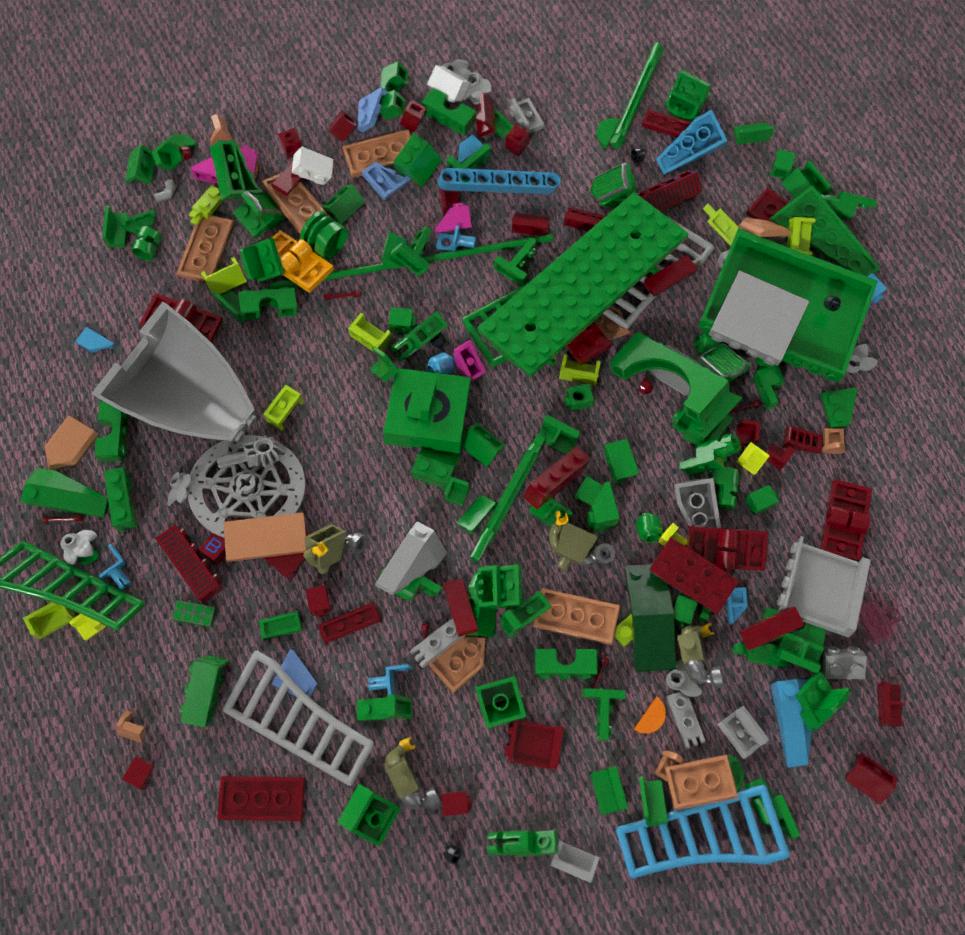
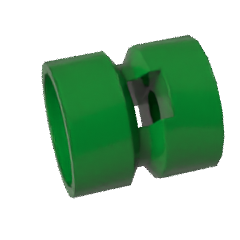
M142 226L137 234V240L132 245L131 252L138 258L152 261L157 252L156 248L159 247L162 240V235L150 227Z

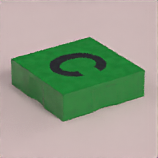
M398 368L399 371L394 375L383 431L384 444L403 447H424L435 451L460 454L471 377ZM429 378L437 379V391L429 421L408 418L406 413L414 384L427 386Z

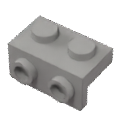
M515 98L511 99L509 111L511 116L516 118L518 126L530 134L544 128V123L529 98L520 102H516Z
M830 646L827 649H823L822 673L826 679H865L867 656L860 648L850 646L847 649H840Z
M744 706L735 710L717 724L743 759L769 741L763 730Z

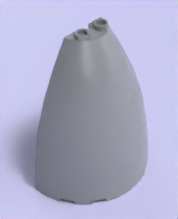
M162 302L140 330L143 338L121 366L117 363L112 366L91 394L114 408L161 429L205 439L236 440L239 442L245 435L244 430L248 425L251 426L256 420L254 415L255 409L242 384L215 346L189 321L169 305Z

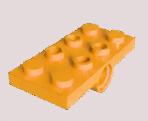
M281 230L272 237L275 240L284 270L283 275L307 292H312L334 270L333 265L315 254L311 246L303 239L296 241Z

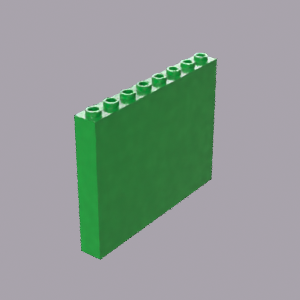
M738 229L698 328L706 333L710 332L738 272L742 271L809 301L782 360L794 367L806 369L812 374L824 376L830 381L839 382L846 373L878 281ZM828 296L839 297L841 300L839 309L834 312L827 310L824 307L825 298Z

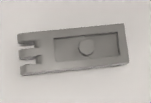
M452 618L414 647L410 654L412 656L416 655L414 659L417 662L421 661L419 665L421 668H424L464 636L458 637Z
M682 692L666 696L685 749H691L689 740H691L694 748L697 747V737L701 745L706 744L689 696H685Z

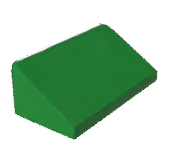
M810 160L807 161L804 171L824 195L832 192L833 188Z
M388 232L382 255L383 267L401 268L402 263L394 258L391 252L402 242L407 245L406 239Z
M481 494L459 519L457 524L472 535L495 509L496 503Z

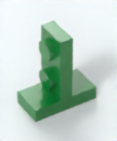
M485 143L462 164L451 155L446 159L447 168L478 169L480 165L486 164L490 160L491 147ZM461 178L462 181L468 182L466 178Z
M428 226L417 232L410 247L402 242L391 252L394 258L417 276L427 271L430 267V264L421 257L424 253L423 247L430 241L429 235L432 230Z
M530 237L510 263L498 255L494 259L493 269L519 286H524L527 283L528 274L522 270L526 266L528 258H532L537 251L536 240Z
M540 591L522 603L523 606H517L512 611L509 609L503 614L499 624L510 639H513L518 635L519 631L551 609L552 606Z
M584 688L581 690V698L597 699L596 741H608L612 735V725L609 724L612 704L609 703V700L625 699V690Z
M394 694L387 695L386 698L357 700V721L412 720L411 698Z

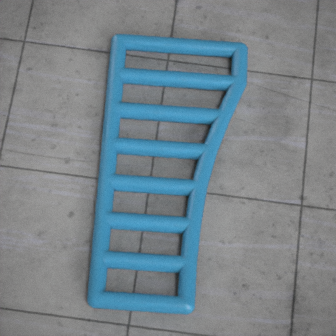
M760 785L737 792V799L667 812L668 821L679 818L690 856L677 858L667 824L658 825L669 860L656 862L646 830L645 819L618 826L616 833L629 876L637 878L667 869L701 863L730 862L766 865L789 858L790 853L767 787ZM761 795L779 848L778 852L766 853L748 798ZM740 801L758 855L744 854L728 804ZM720 807L735 854H721L707 810ZM700 814L712 854L699 855L687 819L688 815ZM637 830L648 865L639 868L635 867L626 833Z

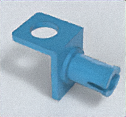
M456 226L454 235L439 234L436 249L456 251L459 245L475 248L476 237L461 235L459 226ZM445 238L450 239L452 242L448 247L441 244V241Z
M109 544L108 547L119 561L99 576L104 580L112 577L119 589L123 590L126 588L125 585L129 586L131 584V581L128 580L121 570L127 563L115 546Z
M405 664L386 667L385 676L368 678V683L371 684L368 685L369 690L387 688L388 695H396L394 672L413 670V666Z

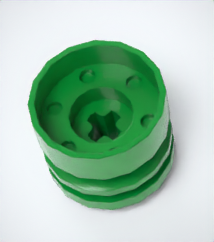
M318 211L303 226L300 239L306 241L312 250L315 249L318 255L329 260L344 246L348 237V229L337 221H333V218L323 211Z

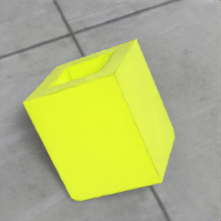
M751 442L736 462L753 475H756L769 458V455Z
M674 523L669 526L658 540L663 547L670 537L684 546L687 544V540L676 532L679 527Z
M79 614L69 622L86 641L106 627L82 614Z

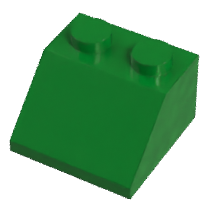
M413 133L394 159V169L402 175L410 177L411 181L423 188L442 162V159L428 142Z
M423 447L418 453L411 470L412 478L446 490L451 476L453 477L461 455Z
M610 481L605 482L590 507L588 517H586L588 529L591 528L592 534L615 529L620 519Z
M515 676L475 687L486 729L527 717Z
M358 784L337 823L380 847L401 808Z

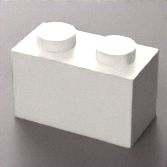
M435 65L427 85L448 95V101L454 103L455 101L462 102L470 82L444 66Z
M301 147L294 154L292 173L322 185L332 177V158Z

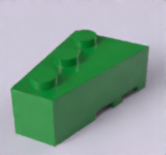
M218 140L210 147L222 200L244 199L241 194L245 191L263 193L253 179V173L249 171L245 164L246 160L235 140Z
M729 392L702 424L690 418L682 439L696 445L704 442L743 397Z

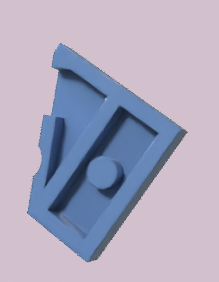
M383 87L359 100L357 130L365 132L375 125L377 115L382 106L379 104L381 96H386L387 90Z
M377 162L362 171V176L384 200L410 183L411 180L410 177L400 176L396 174L395 170L385 168Z
M290 649L281 667L298 687L311 698L318 684L296 653ZM276 675L272 685L280 688L283 681ZM288 689L287 693L297 697L290 689Z

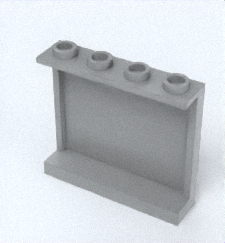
M739 271L709 335L717 342L723 341L735 350L741 349L753 358L759 357L763 359L768 365L778 366L809 301Z
M801 536L797 542H793L790 553L793 555L786 565L788 575L784 577L781 587L784 588L783 594H780L777 605L780 606L778 613L795 606L803 622L850 637L857 628L871 560L863 557L857 562L804 544V537Z

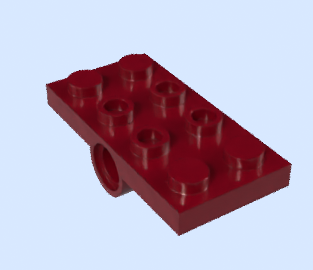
M155 293L139 323L143 327L160 304L164 302L189 321L212 343L223 322V318L197 308L188 300L180 299L177 301Z
M593 322L572 340L566 348L581 366L611 348V342Z
M837 479L832 481L820 546L821 550L857 562L861 560L864 536L871 520L868 512L872 488Z
M688 526L687 548L720 569L765 571L768 531Z
M672 537L668 539L649 568V571L717 615L739 583V580Z

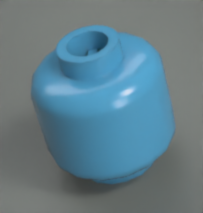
M446 353L435 355L429 359L427 371L452 375L455 369L454 358Z

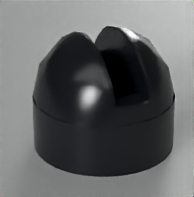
M642 148L631 150V158L634 163L644 160L646 155L643 152L645 150Z
M828 296L824 300V307L832 312L837 311L841 305L840 298L836 296Z
M440 332L430 340V343L436 348H441L446 343V338Z
M448 845L445 847L447 851L443 852V856L449 863L456 864L462 855V849L456 845Z

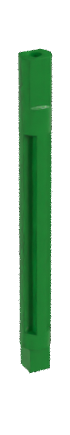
M661 43L653 45L626 110L613 135L610 144L615 149L622 147L651 77L663 54L664 48Z
M537 433L533 443H530L479 536L480 540L470 556L471 560L479 563L488 545H491L541 453L546 437Z

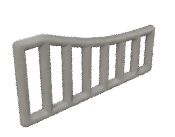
M668 217L689 233V239L705 248L701 255L682 243L676 249L694 260L692 262L696 266L704 263L714 251V245ZM671 254L664 258L671 264L679 260ZM659 265L656 266L657 268H659V271L664 269ZM645 275L640 281L644 282L649 277ZM632 287L628 292L642 301L637 307H634L622 298L615 302L631 313L626 320L610 309H607L603 314L623 328L628 329L657 296L653 297L651 293L646 295Z
M259 651L253 652L223 707L224 713L348 786L354 784L374 747L372 740L354 731L317 705L298 687L277 661ZM260 661L267 665L268 668L245 711L241 713L234 709L233 706L254 667ZM275 672L283 683L261 723H258L250 717ZM290 689L297 696V699L277 734L268 729V726L285 694ZM305 704L313 712L296 744L285 739L302 705ZM320 717L329 726L314 754H311L302 748ZM337 729L345 734L346 737L330 765L320 758ZM353 740L363 745L364 748L348 776L338 770Z

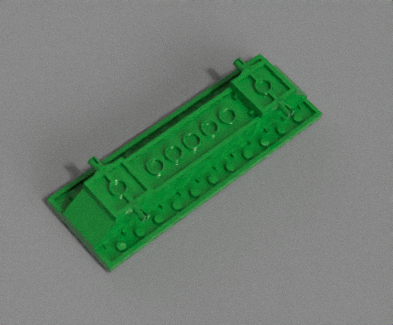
M633 192L479 325L477 332L514 366L520 368L531 378L547 363L553 367L557 363V360L553 357L649 272L653 275L658 273L659 268L656 266L685 241L689 233Z

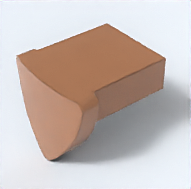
M217 113L211 116L215 131L210 138L211 144H215L218 140H231L232 137L226 121Z
M825 428L823 430L822 452L831 454L845 453L844 429Z
M127 710L116 724V731L122 737L142 743L146 736L144 727L130 723L133 712Z
M663 751L661 753L662 758L653 774L668 783L665 767L683 764L685 761L677 753Z

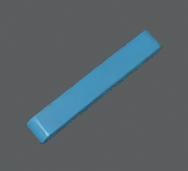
M445 168L438 178V186L442 190L552 194L560 184V177L556 173ZM443 177H448L450 181H445ZM461 178H466L468 182L462 181ZM479 178L483 179L485 183H481ZM496 179L501 180L503 184L498 183ZM547 181L552 182L553 186L549 185Z

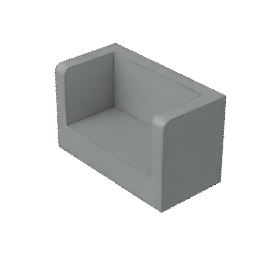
M558 840V854H553L549 865L591 883L600 857Z

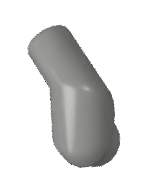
M166 180L164 191L154 194L157 203L172 198L176 191V184H174L173 180Z

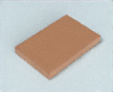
M727 755L665 767L675 811L738 798Z

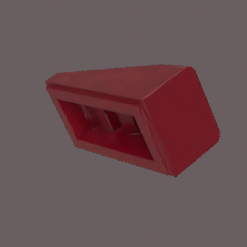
M794 426L786 427L783 447L788 448L790 446L796 450L821 454L823 435ZM792 435H796L795 441L792 440ZM800 436H802V443L799 442ZM807 438H810L809 445L806 444ZM814 439H817L816 447L813 446Z

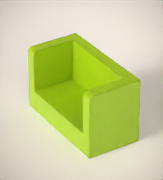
M793 217L790 219V235H788L787 247L812 256V252L809 251L811 227L816 219Z
M234 257L231 258L232 265L209 276L204 271L201 272L211 294L215 290L220 295L247 282Z
M360 313L348 328L349 335L370 350L375 346L383 351L392 340V334L389 330L386 333L382 332L367 322L363 313Z
M564 354L559 379L595 386L601 361L597 360L596 366L582 364L580 366L578 362L568 361L567 355Z
M285 385L263 415L266 421L280 431H283L282 423L297 403L301 405L304 403L302 395Z
M51 602L23 619L30 634L38 639H42L69 624L76 616L73 610Z

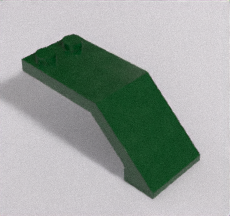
M652 564L629 565L624 568L632 614L635 672L676 670L674 613L668 582L649 571Z

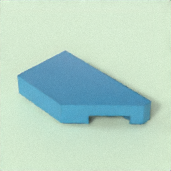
M473 134L459 144L458 162L461 164L483 146Z
M87 327L75 341L91 353L115 347L113 342Z
M746 587L735 588L726 601L728 625H732L748 607Z

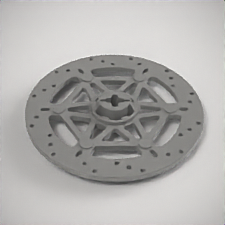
M244 435L239 442L236 440H224L208 449L192 468L190 473L192 481L187 487L188 501L196 519L210 532L225 538L223 522L229 516L245 518L266 517L265 513L280 496H288L283 507L274 516L297 513L305 494L304 472L297 457L283 444L280 443L282 453L279 456V461L288 471L290 484L281 483L274 464L273 466L267 464L261 475L255 472L263 467L262 464L248 470L244 463H239L243 469L240 473H236L235 465L221 468L213 478L206 477L210 468L217 462L218 457L244 450L243 444L256 441V437L261 439L263 436ZM231 467L233 477L220 478ZM270 470L274 475L276 483L264 480ZM218 483H230L228 488L217 485ZM264 486L277 488L276 490L263 491ZM204 489L212 491L219 507L216 513H212L206 506L203 498ZM217 491L229 493L224 503H221ZM274 495L266 506L263 507L261 496ZM233 498L237 500V502L234 505L227 509L229 503ZM257 500L259 510L255 511L250 502ZM244 503L250 510V513L236 512L235 510Z

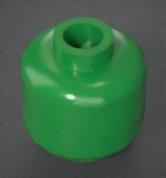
M702 332L696 336L693 346L696 353L702 355L721 344V342L713 340L709 333Z
M644 513L637 519L636 528L639 538L647 543L658 541L663 534L660 518L655 514Z

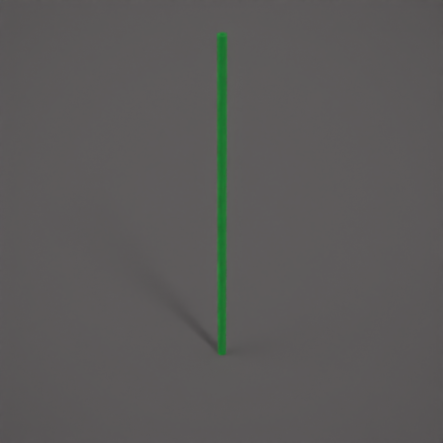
M552 234L531 237L536 240V244L553 241ZM529 238L421 257L429 263L524 246ZM383 263L346 269L331 272L323 281L395 268L383 267ZM290 279L270 283L271 289L297 286Z

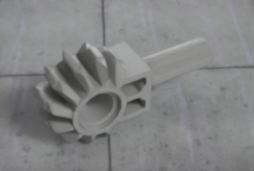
M264 435L261 439L256 437V441L243 444L244 451L218 457L217 464L219 468L247 462L249 468L258 467L261 464L264 468L267 464L273 466V461H279V456L282 453L278 440L275 441L273 436L267 438Z

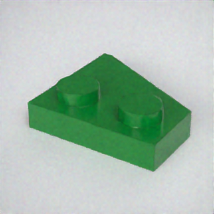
M857 387L824 392L820 395L829 428L836 429L850 425Z

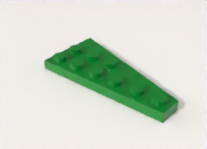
M813 185L769 219L789 230V221L793 217L815 218L816 221L811 227L810 246L843 268L866 277L881 269Z

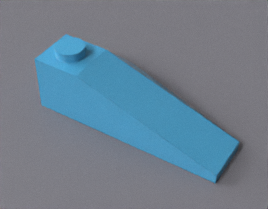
M710 110L695 118L688 128L656 159L663 175L703 158L727 145V139L713 111Z
M809 679L777 681L771 684L787 768L808 765L812 731H809L801 718L800 712L803 708L795 697Z

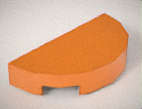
M657 696L633 729L640 734H649L657 731L663 725L666 718V709L663 702Z

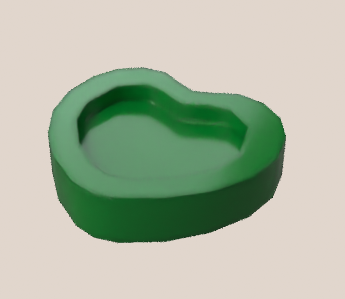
M93 550L92 556L78 557V561L83 566L91 565L98 560L99 554Z

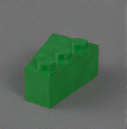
M205 655L191 664L189 674L191 675L190 683H187L184 692L187 696L185 703L182 704L180 709V715H182L181 722L203 728L211 724L218 701L219 684L223 685L224 678H221L222 671L225 665H229L230 660Z

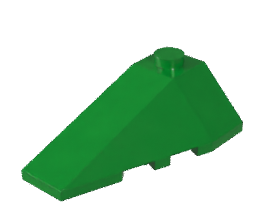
M37 468L25 482L20 501L29 506L104 518L108 507L107 497L57 471Z

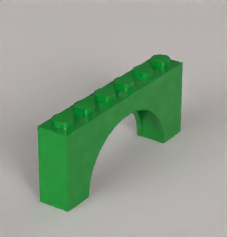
M639 332L609 362L612 373L625 381L639 372L652 369L666 370L680 376L690 387V395L684 404L685 414L700 424L705 421L730 392L729 382L724 376L716 375L709 368L696 364L694 360L681 356L679 352L672 351L664 344L657 343L648 335H643Z

